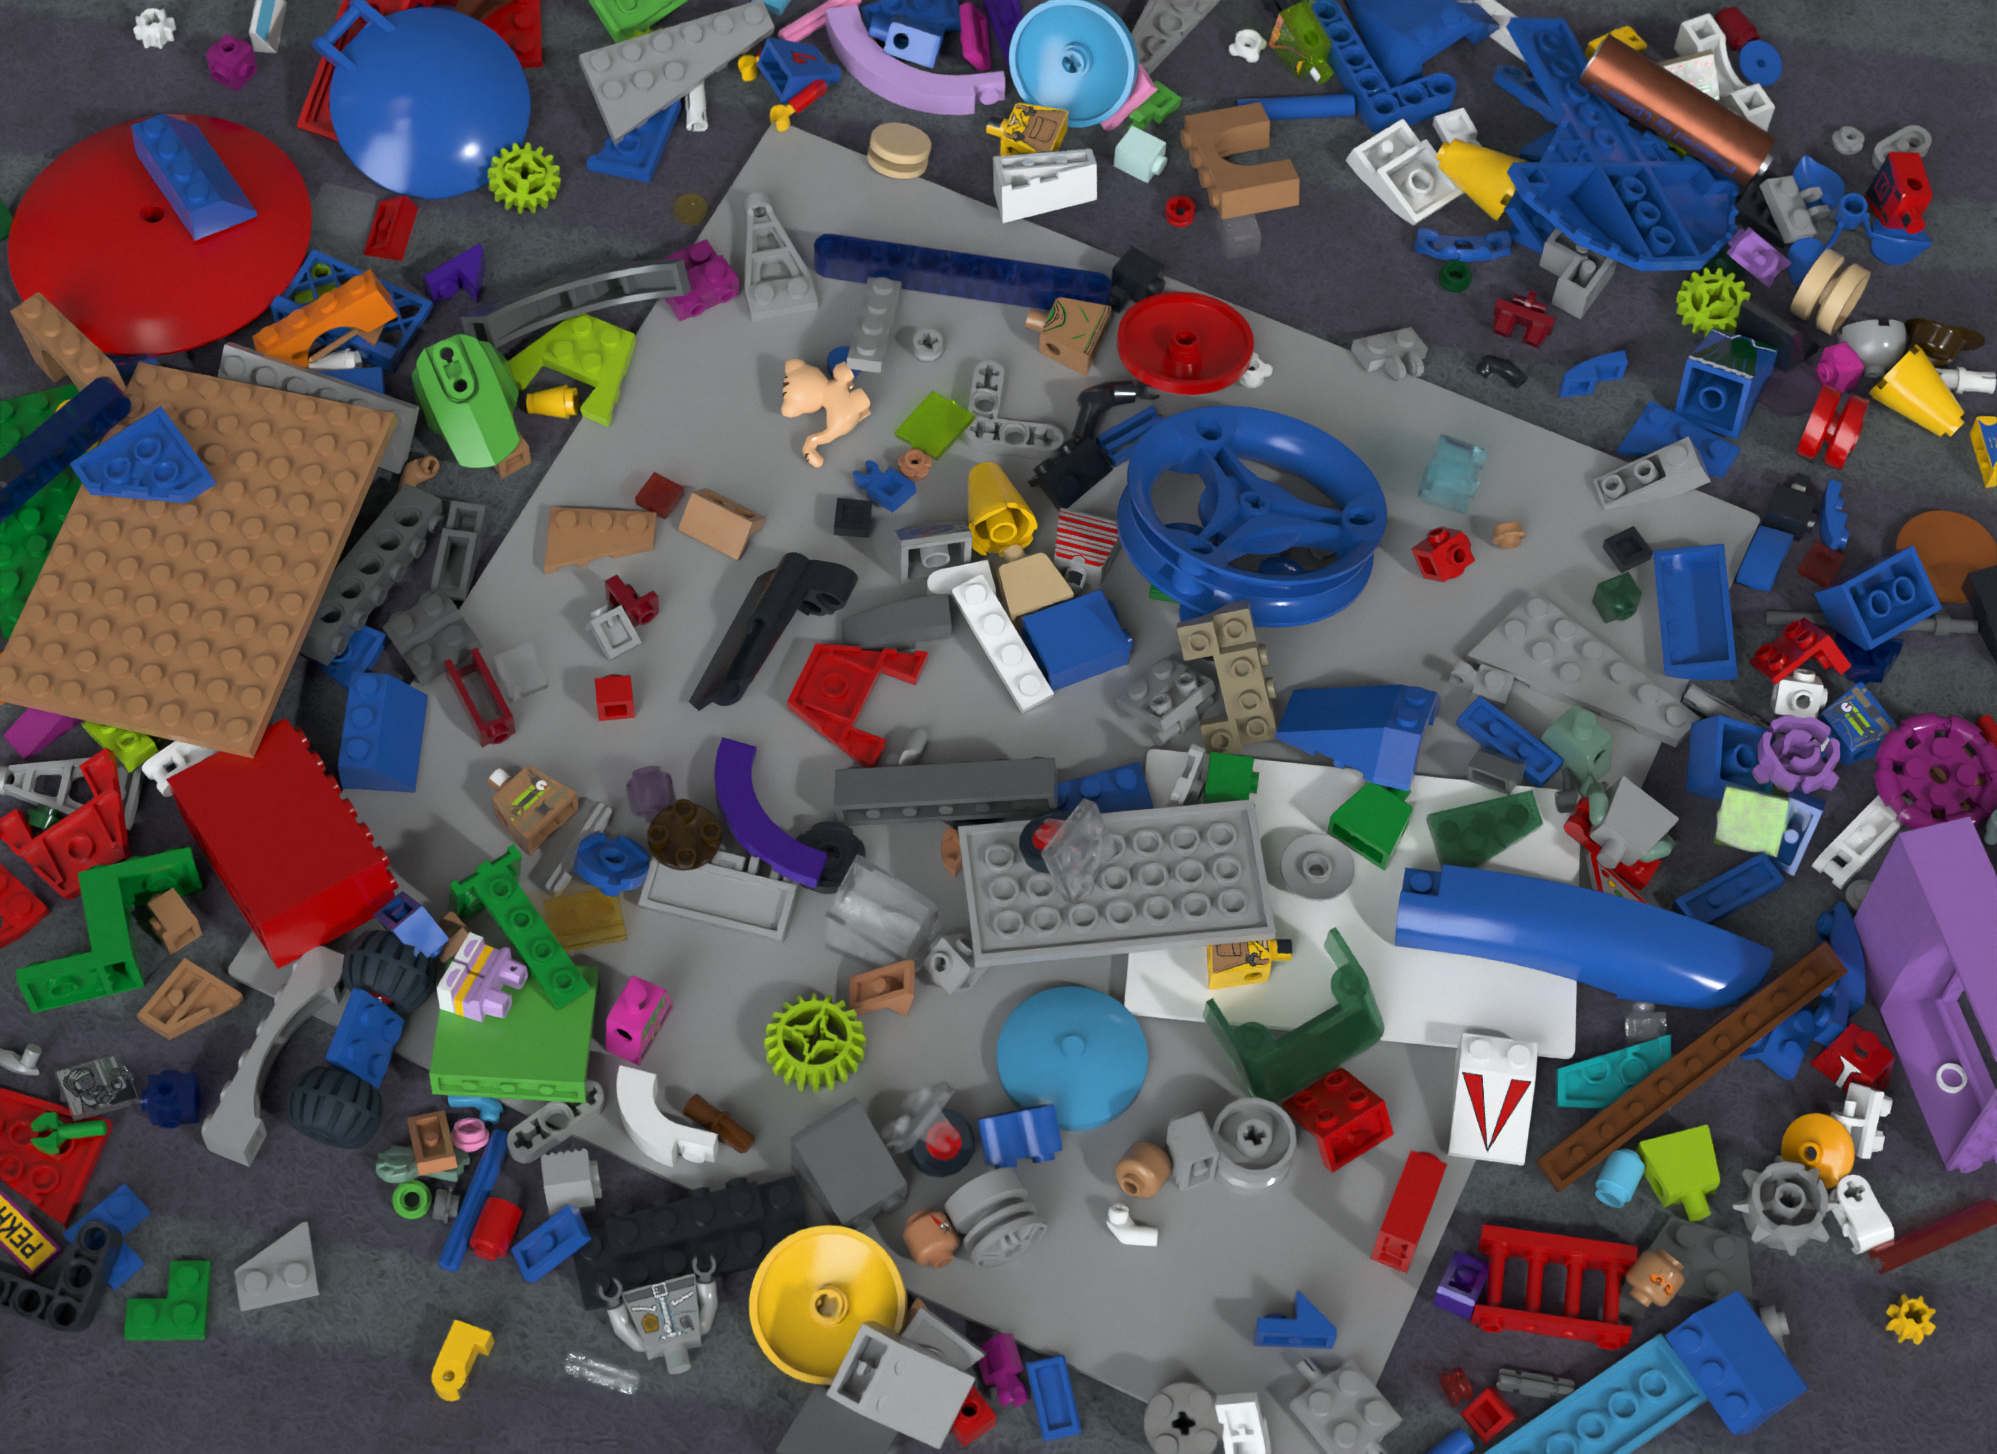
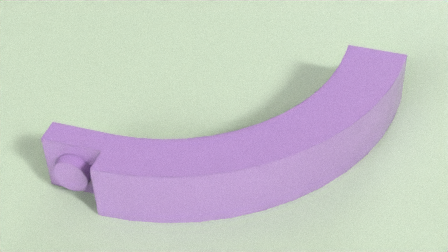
M858 5L826 9V29L836 55L853 77L877 95L910 109L945 115L975 114V103L991 105L1005 99V77L1003 71L972 75H942L913 68L885 53L872 37H868L869 33L862 22Z

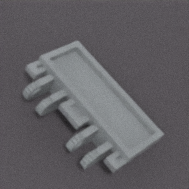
M722 851L717 852L711 864L708 862L700 868L688 871L668 868L657 861L652 854L638 905L642 909L783 943L799 883L787 877L783 878V882L780 881L782 875L775 872L773 866L769 878L758 876L761 863L763 862L759 856H751L746 873L743 872L746 857Z

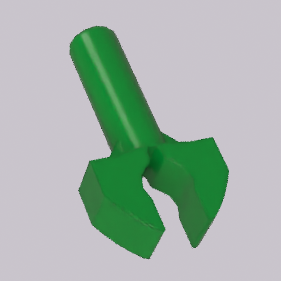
M57 1112L44 1113L30 1125L33 1132L53 1131L46 1138H31L34 1147L48 1155L60 1153V1145L66 1139L105 1135L107 1132V1124L104 1120L64 1124L59 1120Z

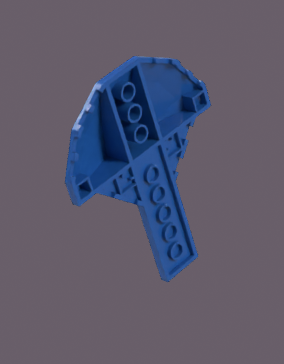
M1512 17L1506 28L1560 122L1539 162L1512 163L1507 171L1522 200L1577 245L1639 271L1700 270L1737 233V226L1734 225L1735 217L1738 214V210L1735 208L1736 197L1739 194L1737 182L1688 154L1684 158L1667 149L1670 143L1646 130L1642 134L1627 125L1630 119L1618 113L1613 105L1577 84L1581 78V73L1589 61L1564 18Z

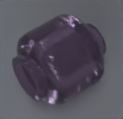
M649 766L633 771L632 778L625 784L631 813L637 817H645L647 823H651L660 811L677 801L671 775L668 772L661 771L659 766Z

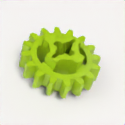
M513 143L511 152H508L505 148L500 149V158L493 156L492 168H488V179H490L488 188L489 191H496L494 200L499 202L504 199L506 201V210H509L513 205L517 206L518 214H522L524 207H529L532 214L536 213V205L538 204L546 209L549 199L555 200L557 189L560 188L561 178L558 177L560 168L559 165H553L554 156L552 154L546 157L542 156L543 147L541 146L536 151H532L530 143H526L524 149H519V146Z
M1704 268L1701 277L1693 272L1690 281L1684 280L1682 282L1676 299L1678 303L1676 313L1684 315L1682 320L1683 326L1690 323L1693 324L1692 333L1696 334L1699 330H1703L1704 337L1714 327L1732 333L1736 332L1740 304L1744 299L1749 301L1750 292H1742L1745 285L1743 281L1733 282L1734 273L1724 277L1722 276L1721 268H1718L1716 274H1711L1708 268Z

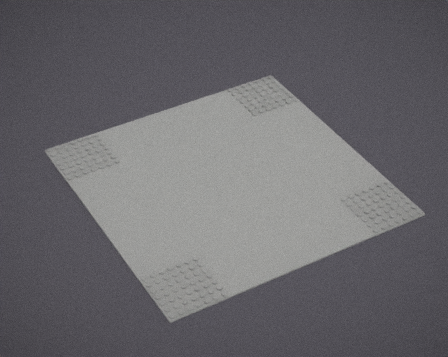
M777 121L771 123L694 243L696 244L707 239L717 255L724 256L739 278V295L727 303L715 305L705 310L702 314L696 317H689L681 322L664 297L658 299L635 335L637 343L626 377L623 376L619 389L621 394L618 403L614 405L612 411L613 419L610 426L606 427L582 417L459 609L460 614L483 646L479 649V652L513 715L516 733L510 735L506 741L500 744H489L482 747L453 687L447 680L446 671L424 686L415 677L410 686L428 695L415 793L343 789L342 794L339 796L342 800L347 797L349 798L358 815L355 820L358 824L363 821L366 823L374 838L372 845L375 848L380 845L385 851L391 864L386 869L388 868L392 872L399 887L394 890L395 896L404 891L420 903L436 923L450 912L448 910L449 883L454 880L460 882L476 872L475 867L487 860L489 862L494 861L507 853V848L514 844L522 855L518 884L573 964L599 967L601 992L597 993L586 1079L593 1080L602 1086L606 1105L604 1111L598 1117L572 1134V1137L689 1191L700 1187H709L710 1192L726 1188L725 1183L738 1177H746L748 1182L756 1181L757 1185L795 1175L808 1228L826 1225L833 1226L791 1167L790 1137L856 1097L907 1183V1199H905L903 1206L892 1214L886 1215L884 1212L873 1219L871 1226L862 1234L879 1243L893 1258L902 1275L906 1292L997 1334L1012 1333L1016 1343L1046 1357L1064 1354L1068 1367L1148 1404L1158 1391L1180 1381L1199 1382L1213 1390L1217 1395L1256 1392L1260 1411L1265 1413L1271 1454H1327L1289 1407L1291 1401L1305 1392L1310 1386L1308 1380L1296 1366L1301 1360L1309 1356L1322 1374H1325L1326 1372L1336 1370L1352 1358L1376 1387L1476 1162V1159L1447 1155L1457 1048L1133 1015L1146 1039L1148 1066L1141 1092L1131 1107L1117 1119L1094 1129L1083 1131L1059 1130L1063 1150L1054 1152V1160L1033 1163L1032 1157L1018 1159V1166L1013 1168L1017 1171L1028 1191L1024 1202L1035 1204L1038 1209L1037 1215L1041 1216L1047 1225V1231L1043 1237L1018 1257L992 1268L979 1269L971 1260V1252L967 1251L963 1245L967 1234L957 1233L960 1238V1245L955 1253H953L954 1260L942 1268L934 1269L932 1265L920 1266L914 1262L903 1241V1231L907 1227V1219L916 1212L932 1208L934 1211L945 1213V1203L959 1188L974 1178L995 1170L994 1164L986 1165L984 1162L976 1118L1018 1110L1005 1094L996 1067L998 1039L1007 1018L1029 997L1044 990L1063 986L1094 989L1111 996L1124 1006L1129 953L989 966L971 991L950 995L944 988L933 982L929 971L922 965V962L930 953L928 951L929 946L938 937L962 933L971 938L963 871L961 870L956 877H953L945 868L941 858L942 837L948 826H950L942 821L848 826L853 830V834L859 840L861 839L865 847L866 863L862 876L856 882L855 887L849 892L822 894L799 885L783 943L642 909L638 903L644 883L633 890L621 891L619 896L610 897L601 893L599 887L590 884L575 873L561 896L556 898L543 890L542 884L597 802L609 806L613 813V817L602 832L606 833L605 839L617 840L618 835L633 839L647 851L649 856L647 863L650 865L652 853L648 845L647 831L652 820L660 811L673 805L675 801L688 799L693 804L700 805L714 814L722 829V842L719 851L746 857L743 872L747 873L752 855L738 842L729 830L716 800L714 771L717 751L722 737L757 747L751 772L754 792L764 812L790 837L796 840L801 833L803 836L805 832L812 829L813 825L820 822H838L834 809L835 771L851 767H864L787 708V700L816 643L843 645L842 620L886 604L927 596V580L901 584L894 552V530L902 529L908 525L924 526L937 524L943 520H964L967 524L968 474L977 464L994 462L1002 468L1036 517L1038 526L1037 530L1035 529L1032 534L1033 540L1023 549L1026 556L1042 552L1054 564L1059 511L1039 485L1031 487L1028 483L1036 475L1033 469L1044 460L978 452L970 449L965 443V422L975 366L984 360H994L1004 368V386L999 418L1056 426L1064 434V443L1073 438L1072 432L1074 431L1080 410L1076 400L1082 390L1105 382L1131 380L1133 385L1136 386L1140 381L1125 368L1117 352L1119 323L1124 314L1136 304L1132 300H1129L1120 314L1111 309L1109 329L1087 376L1041 354L1039 351L1040 332L1025 328L1028 314L1032 308L1049 314L1055 300L1060 297L1109 306L1110 301L1113 299L1109 296L1112 290V268L1121 258L1022 218L1003 223L999 209L920 177L897 179L885 176L872 168L867 156L791 125L786 131L779 132L776 127ZM756 192L768 194L775 216L811 274L818 300V309L751 321L744 292L747 215L743 201L748 195ZM773 234L756 237L758 252L779 248ZM832 236L997 259L998 274L991 275L833 252ZM782 261L763 264L760 269V279L762 282L791 277V273ZM1164 276L1166 284L1162 293H1199L1219 299L1237 310L1251 327L1254 337L1253 352L1258 354L1259 359L1263 363L1272 366V374L1269 377H1265L1263 383L1256 388H1247L1237 381L1222 390L1200 395L1174 394L1148 385V394L1160 395V397L1155 400H1142L1135 396L1134 403L1113 406L1109 410H1105L1104 413H1100L1094 433V444L1097 446L1096 436L1152 405L1156 409L1157 416L1161 415L1164 419L1187 410L1211 406H1242L1264 409L1311 424L1346 445L1372 471L1379 482L1386 501V528L1380 544L1373 553L1374 560L1370 578L1363 592L1351 605L1334 616L1306 625L1279 628L1255 627L1259 644H1266L1269 666H1264L1266 677H1273L1277 698L1272 699L1278 726L1293 690L1398 684L1421 687L1437 692L1441 698V705L1433 726L1427 725L1419 748L1415 775L1468 780V764L1476 752L1485 747L1456 726L1457 718L1474 701L1469 699L1472 690L1456 687L1448 683L1451 671L1456 660L1465 662L1466 655L1533 590H1536L1680 702L1689 679L1665 676L1654 556L1652 554L1651 560L1621 573L1603 549L1604 540L1634 526L1652 551L1724 544L1730 590L1759 525L1760 517L1757 514L1695 489L1675 497L1605 510L1593 479L1628 464V462L1420 378L1412 377L1410 374L1406 373V377L1401 381H1394L1384 368L1367 372L1350 350ZM868 277L902 282L901 294L881 373L860 371L859 375L851 380L855 387L850 392L862 388L870 401L868 409L871 415L862 419L848 434L839 436L830 443L817 445L816 451L824 458V462L821 467L815 468L806 461L802 447L807 436L827 429L826 409L822 406L820 410L812 414L802 413L798 417L792 418L783 416L781 407L784 401L782 393L783 381L786 376L785 361L791 358L801 359L807 365L819 368L826 378L833 380L827 371L828 354L837 347H850ZM934 329L942 335L943 353L937 361L934 360L933 363L930 361L928 363H925V361L920 362L913 355V337L919 330ZM926 341V343L923 342V345L926 346V349L933 348V345H931L928 341ZM986 374L984 388L990 389L993 374ZM980 400L975 404L976 408L982 411H988L994 407L993 403L988 400ZM1084 426L1082 437H1080V439L1075 438L1076 441L1084 438L1085 431L1087 428L1086 426ZM977 430L976 437L981 438L984 431ZM995 431L994 440H998L999 432ZM1015 432L1009 433L1004 437L1007 442L1012 444L1020 443L1024 439L1022 435ZM1030 436L1029 445H1033L1034 436ZM1046 439L1044 445L1051 446L1052 439ZM1139 439L1131 444H1126L1123 447L1115 450L1114 453L1116 454L1122 451L1123 449L1131 446L1132 444L1138 442ZM1097 446L1113 470L1067 509L1116 521L1119 500L1124 488L1128 484L1127 470L1129 460L1115 467ZM909 449H921L924 454H928L932 459V466L929 468L928 475L923 480L914 482L916 493L893 513L868 498L866 489L859 488L854 483L853 472L855 470L863 475L869 474L866 471L865 465L867 460L877 463L879 471L882 473L890 467L902 474L900 472L901 467L898 466V458L902 453H907ZM1239 459L1258 478L1281 486L1295 498L1317 506L1339 510L1324 493L1302 478L1268 464ZM1167 470L1156 480L1151 494L1152 503L1157 516L1164 525L1184 522L1204 529L1198 515L1200 498L1206 488L1201 477L1198 474H1184ZM708 488L766 517L762 529L750 534L740 560H736L678 531L692 492ZM837 498L872 501L869 538L834 535ZM551 507L656 512L657 526L654 550L615 559L607 556L589 560V565L576 567V564L557 568L558 572L545 574L544 570ZM1507 522H1520L1522 531L1526 532V537L1521 539L1520 546L1504 550L1500 548V544L1493 543V528ZM1441 526L1463 531L1470 540V550L1475 559L1473 563L1464 568L1465 571L1462 575L1454 579H1448L1444 583L1424 579L1411 548L1427 538L1428 532ZM1121 547L1102 584L1094 585L1085 582L1082 593L1074 594L1073 599L1101 589L1106 600H1111L1114 603L1118 613L1117 621L1121 629L1126 628L1133 643L1127 665L1053 691V698L1022 714L959 607L955 604L950 609L952 623L951 639L916 642L915 649L897 651V653L915 654V650L928 652V661L916 686L881 673L854 728L886 739V748L877 767H885L890 753L895 752L901 755L911 730L921 728L927 732L928 738L922 754L913 765L1054 757L1059 784L1140 762L1145 778L1146 756L1149 750L1159 749L1188 752L1191 744L1205 749L1200 729V720L1225 714L1226 708L1215 662L1202 658L1184 661L1177 632V622H1180V604L1150 599L1151 583L1137 570L1123 547ZM972 548L971 563L988 560L996 588V597L1002 606L997 587L998 568L1006 564L1004 557H999L998 553H987L988 557L983 556ZM796 552L803 554L809 560L842 564L857 574L858 583L845 607L835 611L834 614L824 616L809 614L807 616L800 610L796 611L754 680L738 702L729 706H719L712 702L700 711L689 702L755 580L765 572L777 568L785 554ZM1281 552L1264 555L1248 553L1232 560L1227 565L1259 573V566L1263 560L1269 557H1279ZM618 575L625 585L630 584L634 588L638 598L651 591H655L659 600V613L649 623L634 627L642 642L641 644L608 661L592 630L588 632L585 625L593 620L590 616L592 612L609 604L606 600L605 580ZM1022 629L1017 630L1019 636L1021 637L1022 641L1024 642V640H1023V638H1022V636H1021ZM470 655L454 665L456 670L472 664V656ZM1167 656L1212 679L1216 691L1211 694L1214 704L1198 716L1199 720L1184 733H1177L1161 746L1153 738V734L1159 729L1119 709L1114 697ZM1478 664L1477 667L1473 665L1471 666L1475 671L1478 672L1481 664ZM610 674L631 675L635 718L599 721L594 678H604ZM1514 678L1504 710L1500 711L1539 740L1549 726L1569 710L1572 705L1532 690L1527 683ZM477 680L465 685L483 723L485 724L497 719L479 681ZM1583 706L1582 709L1592 712L1597 718V723L1610 733L1613 738L1610 771L1597 782H1607L1609 784L1606 788L1607 791L1609 787L1624 776L1641 789L1662 742L1636 732L1634 726L1614 719L1612 722L1600 717L1601 713ZM1278 739L1243 745L1242 752L1231 753L1232 755L1254 757V759L1336 767L1333 765L1334 759L1319 752L1313 756ZM532 766L577 793L579 811L531 856L525 853L494 814L492 798L497 792L488 785V780L499 768H503L512 777H515L523 768ZM1560 769L1543 788L1563 790L1562 770ZM1524 777L1521 784H1518V786L1535 787ZM1572 780L1573 788L1577 789L1581 798H1583L1584 796L1579 790L1580 787ZM1037 816L1007 817L1003 822L1033 820ZM1580 844L1579 887L1592 890L1586 855L1590 851ZM826 851L828 854L826 864H832V862L838 860L834 858L833 852ZM763 860L758 876L769 878L772 865ZM486 908L471 919H467L466 916L461 918L472 933L483 937L484 944L501 950L503 947L510 948L511 959L523 962ZM374 918L323 945V947L345 955L351 943L362 933L369 930H386ZM252 931L229 966L228 972L232 979L275 998L279 987L282 984H287L290 979L294 961L277 970ZM438 956L435 957L437 967L435 988L427 1001L412 1012L393 1011L405 1020L401 1037L397 1041L393 1053L430 1070L440 1011L437 986L446 973L447 963L444 964ZM908 959L915 961L914 998L906 1017L890 1008L857 1016L856 1021H862L864 1025V1032L862 1034L866 1036V1046L862 1049L865 1051V1057L862 1062H857L858 1071L856 1074L847 1072L848 1081L846 1084L836 1079L834 1080L835 1088L832 1092L826 1087V1084L820 1085L819 1092L816 1094L812 1090V1085L807 1084L806 1088L800 1092L797 1088L798 1081H794L786 1086L784 1074L775 1076L773 1073L774 1064H768L766 1061V1053L768 1051L764 1049L763 1040L768 1037L765 1033L766 1025L773 1023L772 1014L774 1011L783 1013L782 1005L785 1001L795 1006L798 994L803 997L804 1001H810V996L813 992L817 994L819 1001H823L830 994L833 1005L843 999L846 1003L845 1011H848L851 976ZM631 976H637L665 989L673 1004V1009L640 1066L606 1051L607 1018ZM347 989L339 1004L331 1002L312 1016L338 1027L351 992ZM806 1022L801 1025H808L811 1022ZM827 1023V1030L830 1033L838 1035L839 1040L846 1041L837 1028ZM629 1033L623 1035L627 1039H632ZM820 1033L818 1034L817 1040L814 1041L813 1045H816V1042L820 1040ZM784 1044L786 1050L793 1058L803 1062V1055L800 1052L792 1050V1046ZM810 1045V1053L812 1051L813 1045ZM823 1060L818 1064H823L831 1060ZM619 1066L657 1074L658 1093L655 1105L668 1120L679 1125L707 1131L700 1124L683 1114V1109L693 1095L699 1094L721 1112L728 1111L730 1119L753 1134L755 1137L753 1145L746 1153L742 1154L718 1138L719 1150L715 1163L705 1160L703 1163L691 1162L681 1154H677L673 1167L655 1161L633 1143L623 1126L616 1087ZM1341 1067L1385 1101L1394 1133L1393 1136L1332 1173L1323 1165L1316 1138L1290 1117L1295 1126L1297 1142L1287 1177L1276 1189L1258 1196H1243L1231 1192L1220 1184L1216 1178L1211 1182L1183 1192L1178 1190L1179 1184L1175 1183L1176 1178L1172 1176V1171L1154 1197L1144 1199L1126 1194L1115 1176L1116 1164L1133 1143L1138 1141L1155 1142L1165 1149L1170 1120L1182 1112L1189 1111L1193 1114L1202 1111L1212 1131L1216 1117L1230 1103L1241 1098L1259 1097L1274 1102L1283 1109L1282 1103ZM594 1095L592 1097L587 1096L586 1102L590 1105L595 1103ZM495 1098L501 1104L527 1116H531L551 1102ZM567 1104L571 1108L573 1116L577 1117L576 1108L573 1110L571 1104ZM938 1107L952 1109L963 1115L971 1125L975 1137L974 1153L969 1163L958 1173L943 1178L928 1176L919 1171L910 1161L905 1146L906 1133L912 1121L922 1112ZM556 1113L548 1117L546 1124L555 1129H561L566 1125L568 1119L565 1115ZM1413 1150L1418 1153L1424 1151L1437 1156L1441 1162L1447 1164L1409 1269L1407 1273H1404L1370 1258L1410 1151ZM1116 1203L1127 1206L1129 1217L1136 1226L1158 1227L1157 1246L1126 1245L1121 1243L1107 1227L1106 1216L1110 1206ZM1296 1291H1300L1337 1328V1337L1333 1349L1254 1346V1329L1257 1318H1264L1268 1314H1282L1287 1316V1319H1293V1301ZM1182 1411L1180 1419L1195 1425V1419L1188 1418L1186 1411Z

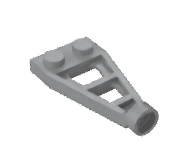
M756 192L748 195L743 201L747 215L744 292L751 321L818 309V300L811 274L775 216L768 194ZM773 234L779 248L758 252L756 237ZM782 261L791 273L790 278L762 282L760 279L761 266L768 263Z
M90 758L9 766L0 765V795L13 796L35 806L41 804L59 810V815L67 817L83 806V804L73 801L69 795L73 781L79 777H84L79 765ZM116 761L127 833L131 834L145 773L142 771L143 764L128 773ZM38 776H62L56 797L34 792Z

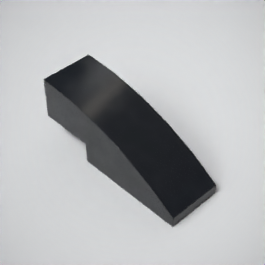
M1997 565L1968 573L1961 589L1976 615L1975 620H1978V631L1997 664Z

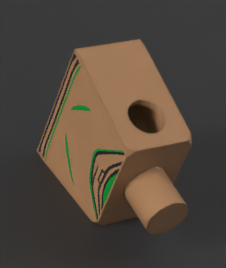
M1060 297L1055 300L1049 314L1032 308L1028 314L1025 328L1040 332L1039 351L1041 354L1087 376L1109 329L1111 307Z

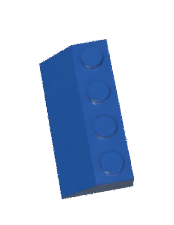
M160 114L131 125L136 155L195 241L257 217V211L198 126L165 114Z

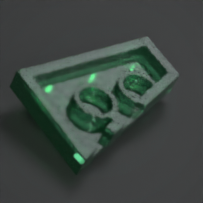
M1532 790L1431 813L1426 817L1441 869L1443 865L1476 869L1534 833L1543 825Z

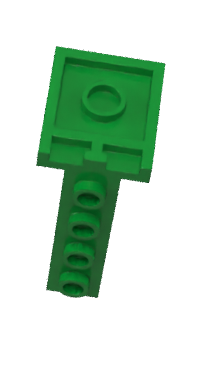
M513 844L507 848V853L492 862L487 860L475 867L476 872L460 882L454 880L449 883L448 910L455 912L460 919L465 916L467 919H471L486 908L554 1008L559 1011L590 991L591 988L518 884L522 855Z

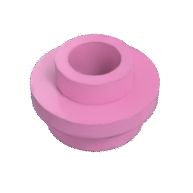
M464 1118L457 1121L450 1134L453 1145L465 1152L477 1151L489 1141L488 1129L485 1127L484 1122L477 1118Z

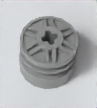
M1011 1167L999 1168L974 1178L959 1188L945 1203L944 1211L955 1231L959 1234H967L963 1245L967 1251L971 1252V1260L979 1269L992 1268L1018 1257L1034 1246L1047 1231L1044 1219L1037 1215L1038 1209L1036 1205L1032 1202H1024L1028 1191L1017 1171Z

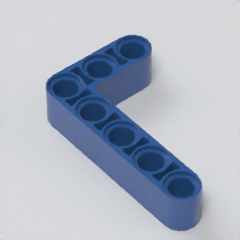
M1317 0L1314 2L1309 24L1310 33L1347 94H1354L1355 107L1371 131L1379 134L1401 119H1404L1407 125L1410 126L1451 110L1457 87L1456 80L1451 75L1435 73L1390 88L1340 5L1334 0Z

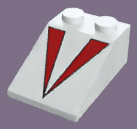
M1462 1033L1455 1058L1447 1155L1524 1166L1536 1079L1538 1043Z

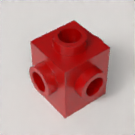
M1445 526L1428 532L1426 539L1411 548L1424 579L1444 583L1448 579H1454L1462 575L1465 571L1464 568L1475 561L1470 550L1471 543L1469 538L1463 531L1446 528Z

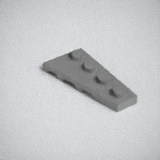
M1149 0L1131 35L1136 45L1138 63L1144 67L1148 75L1158 67L1220 0Z

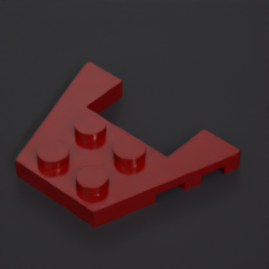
M816 643L787 700V708L864 768H875L886 748V739L854 728L881 673L916 686L928 661V652L915 650V654L897 653V649L883 648L882 652L862 650L861 646Z
M108 748L103 749L79 765L95 797L37 837L30 824H27L28 820L21 810L14 809L0 819V838L9 845V848L15 854L22 857L32 866L33 870L53 889L68 900H73L81 894L77 872L86 871L90 867L99 864L112 865L125 862L131 857L114 752Z

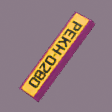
M0 1189V1247L34 1279L56 1260L63 1251Z

